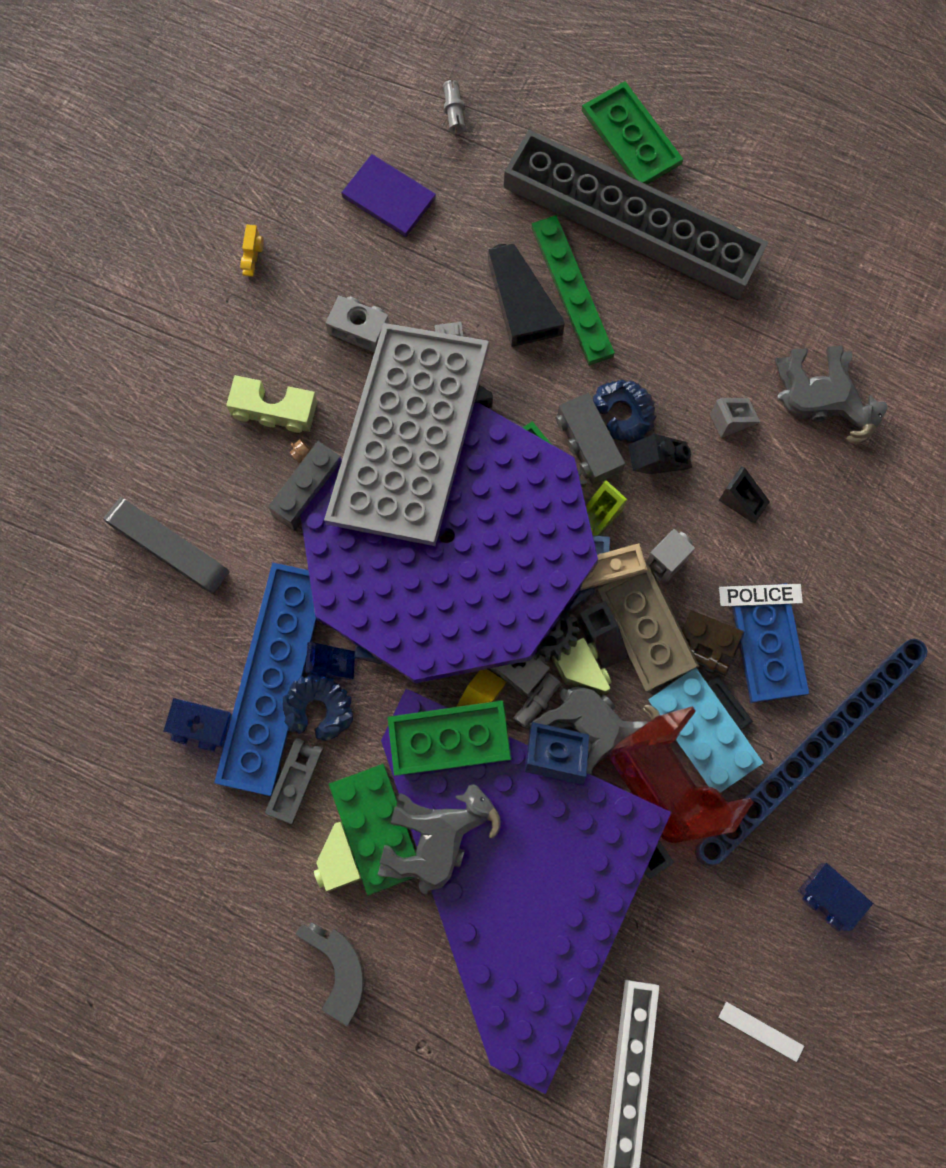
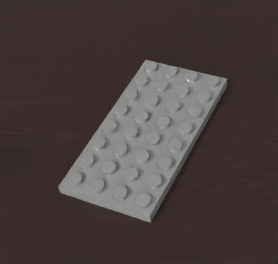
M383 323L324 519L326 525L432 546L436 545L488 355L489 341Z

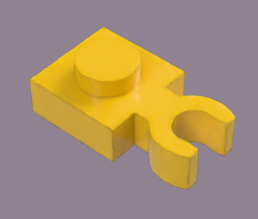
M246 224L242 247L243 257L240 264L243 276H254L258 252L263 251L264 239L263 236L259 235L257 225Z

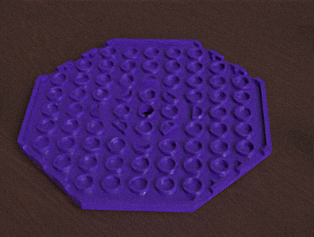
M474 403L435 546L326 525L324 519L341 463L300 515L314 611L317 620L326 626H330L358 647L360 646L389 667H393L404 674L406 678L414 683L530 661L545 636H548L560 619L561 613L581 589L582 583L589 573L598 564L597 552L575 458L480 403ZM447 531L454 534L455 538L450 543H442L440 541L441 535Z

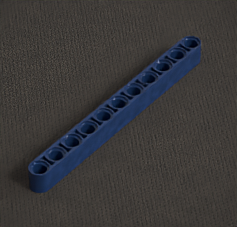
M909 639L893 650L698 843L695 849L697 860L706 866L722 862L926 659L928 653L926 645L918 639ZM906 648L913 650L915 660L907 657L905 653ZM886 667H891L895 671V680L887 676ZM867 686L875 689L876 699H872L867 695ZM847 705L853 706L856 709V719L851 718L847 714ZM828 724L833 725L837 729L836 739L831 738L827 734L826 728ZM808 744H812L817 748L818 755L816 758H811L807 754L806 747ZM788 764L796 766L798 770L796 778L788 776L786 772ZM768 783L776 786L778 790L776 799L770 798L767 795L766 786ZM748 803L755 805L758 810V815L755 819L749 818L745 812V807ZM728 823L733 824L737 828L738 833L734 840L729 839L725 834V826ZM706 844H712L717 849V856L714 860H709L704 855Z

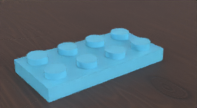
M697 669L686 673L648 699L651 705L659 711L663 722L715 796L763 764V761Z

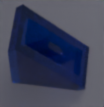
M307 642L306 673L308 676L319 675L333 679H354L355 651Z

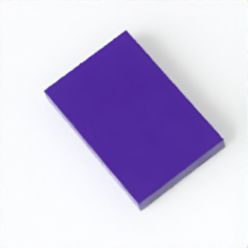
M373 154L370 155L341 192L344 199L404 237L408 236L436 199L434 192Z

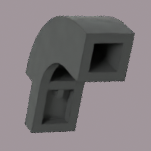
M313 922L309 926L301 924L295 935L324 952L331 960L335 970L333 990L321 1010L348 1026L360 1006L364 992L365 979L361 958L351 941L339 930L333 929L327 938L324 936L326 930Z

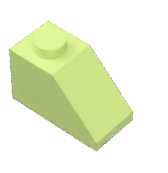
M341 822L335 823L316 862L318 870L314 871L319 887H325L327 892L361 880L343 824Z

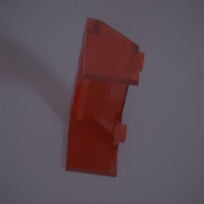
M693 706L655 717L620 741L610 753L612 764L633 795L671 812L661 835L662 839L670 843H679L735 832L753 804L751 798L727 803L717 789L709 786L697 788L670 747L669 743L674 742L678 738L682 729L696 712Z

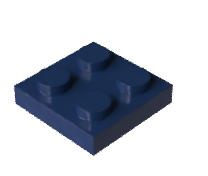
M532 722L529 731L525 772L584 785L587 774L589 735Z

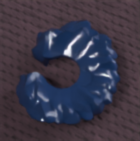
M622 379L603 384L597 388L596 394L593 396V402L599 414H607L616 402H625L632 410V415L629 419L620 421L614 417L607 423L606 427L612 439L627 440L633 443L643 439L644 435L652 430L654 427L653 422L657 417L654 415L655 401L652 400V396L648 394L646 388H642L639 383L634 381L626 382Z
M318 674L306 678L301 676L298 681H293L287 695L283 696L284 722L291 732L301 734L305 731L308 725L305 709L312 700L321 701L327 710L324 720L319 723L317 728H314L316 739L326 741L338 737L341 732L350 727L353 721V713L350 708L352 698L347 696V691L342 689L340 684L334 683L333 678L319 676Z

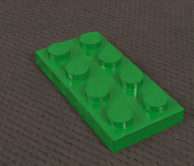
M626 81L582 105L583 114L629 177L647 185L682 165V156Z
M503 700L388 717L394 776L512 760L505 703Z
M384 764L329 783L367 896L414 879L415 877L398 879L377 875L385 845L390 846L398 856L403 858L416 855L407 828L391 824L397 800Z

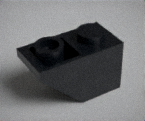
M653 434L628 445L633 471L657 474L692 468L691 450L686 441Z
M606 601L579 613L577 621L588 642L594 646L598 655L597 660L602 668L606 669L629 657L619 626Z

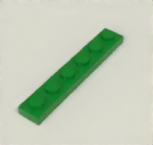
M557 215L532 223L531 229L588 365L590 366L613 358L615 352Z

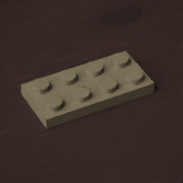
M646 564V573L611 582L599 588L598 591L602 600L606 601L619 626L627 653L645 691L649 692L698 668L699 665L651 566Z

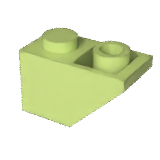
M584 638L577 641L576 647H571L570 655L562 652L561 660L559 661L554 656L551 657L564 683L594 690L602 696L609 692L611 679L605 668H599L595 660L598 658L597 652L592 643L587 644Z

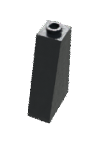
M498 244L488 249V264L511 347L562 336L565 326L562 316L516 245Z

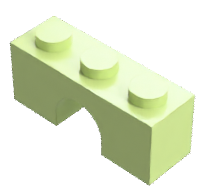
M234 376L226 405L233 418L247 422L249 419L256 420L267 427L280 425L296 433H300L302 430L310 432L317 406L315 392L288 386L282 401L276 404H268L263 401L265 389L262 381Z

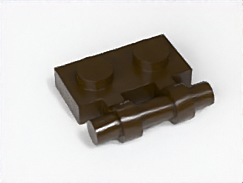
M690 610L682 629L685 638L690 640L689 647L698 665L706 668L705 671L711 674L717 672L726 676L730 665L720 662L724 654L732 658L735 657L745 632L693 610ZM699 645L714 650L711 657L698 653Z

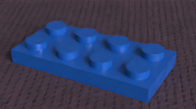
M792 605L732 606L736 628L745 632L740 643V651L750 703L808 695L809 689Z

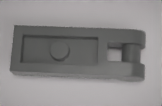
M295 739L265 811L266 815L292 825L294 824L324 748L317 745L311 747L306 745L304 740ZM300 755L309 758L306 766L297 762Z

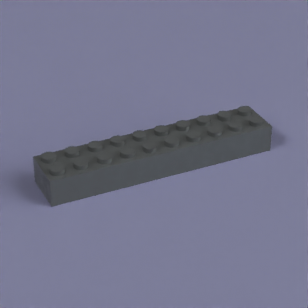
M531 130L527 131L504 171L505 189L740 300L768 244L767 241Z

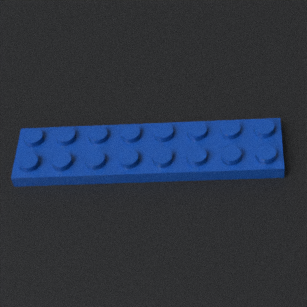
M272 562L214 782L217 785L272 797L289 734L288 726L284 722L283 696L287 695L293 681H298L301 676L303 677L317 623L309 570Z

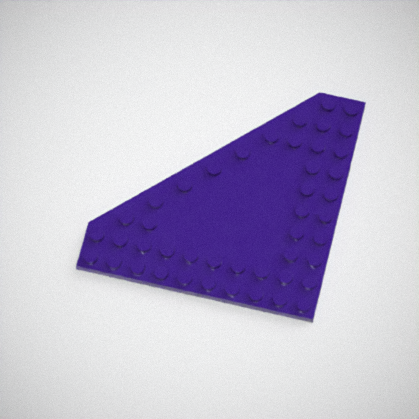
M405 689L393 716L446 709L447 707ZM388 726L381 742L399 794L402 793L408 796L413 803L429 809H466V803L459 801L455 797L456 795L465 794L468 786L474 784L491 800L500 816L501 828L494 838L489 837L492 829L491 821H486L463 835L459 849L465 851L460 868L454 866L452 876L442 888L431 891L490 1065L546 1094L671 812L588 773L586 774L584 785L525 772L528 745L509 737L512 760L394 776ZM411 829L416 846H418L421 833Z

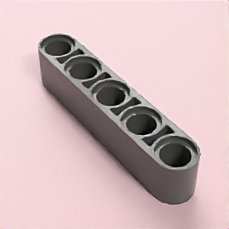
M119 497L103 518L111 527L212 595L230 573L218 561L122 497Z

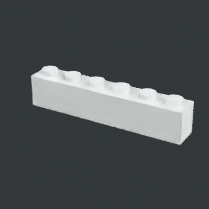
M625 980L603 1168H640L659 985L631 980Z

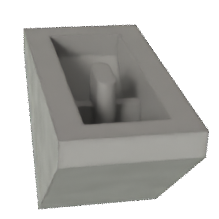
M720 398L716 401L710 413L721 438L760 422L749 398Z

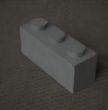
M589 392L559 405L558 414L555 417L557 425L561 432H566L569 438L567 443L571 453L578 455L581 464H579L580 470H582L584 478H589L592 485H595L622 473L625 462Z
M317 441L269 504L268 508L272 516L295 531L301 524L300 515L342 462L341 456Z

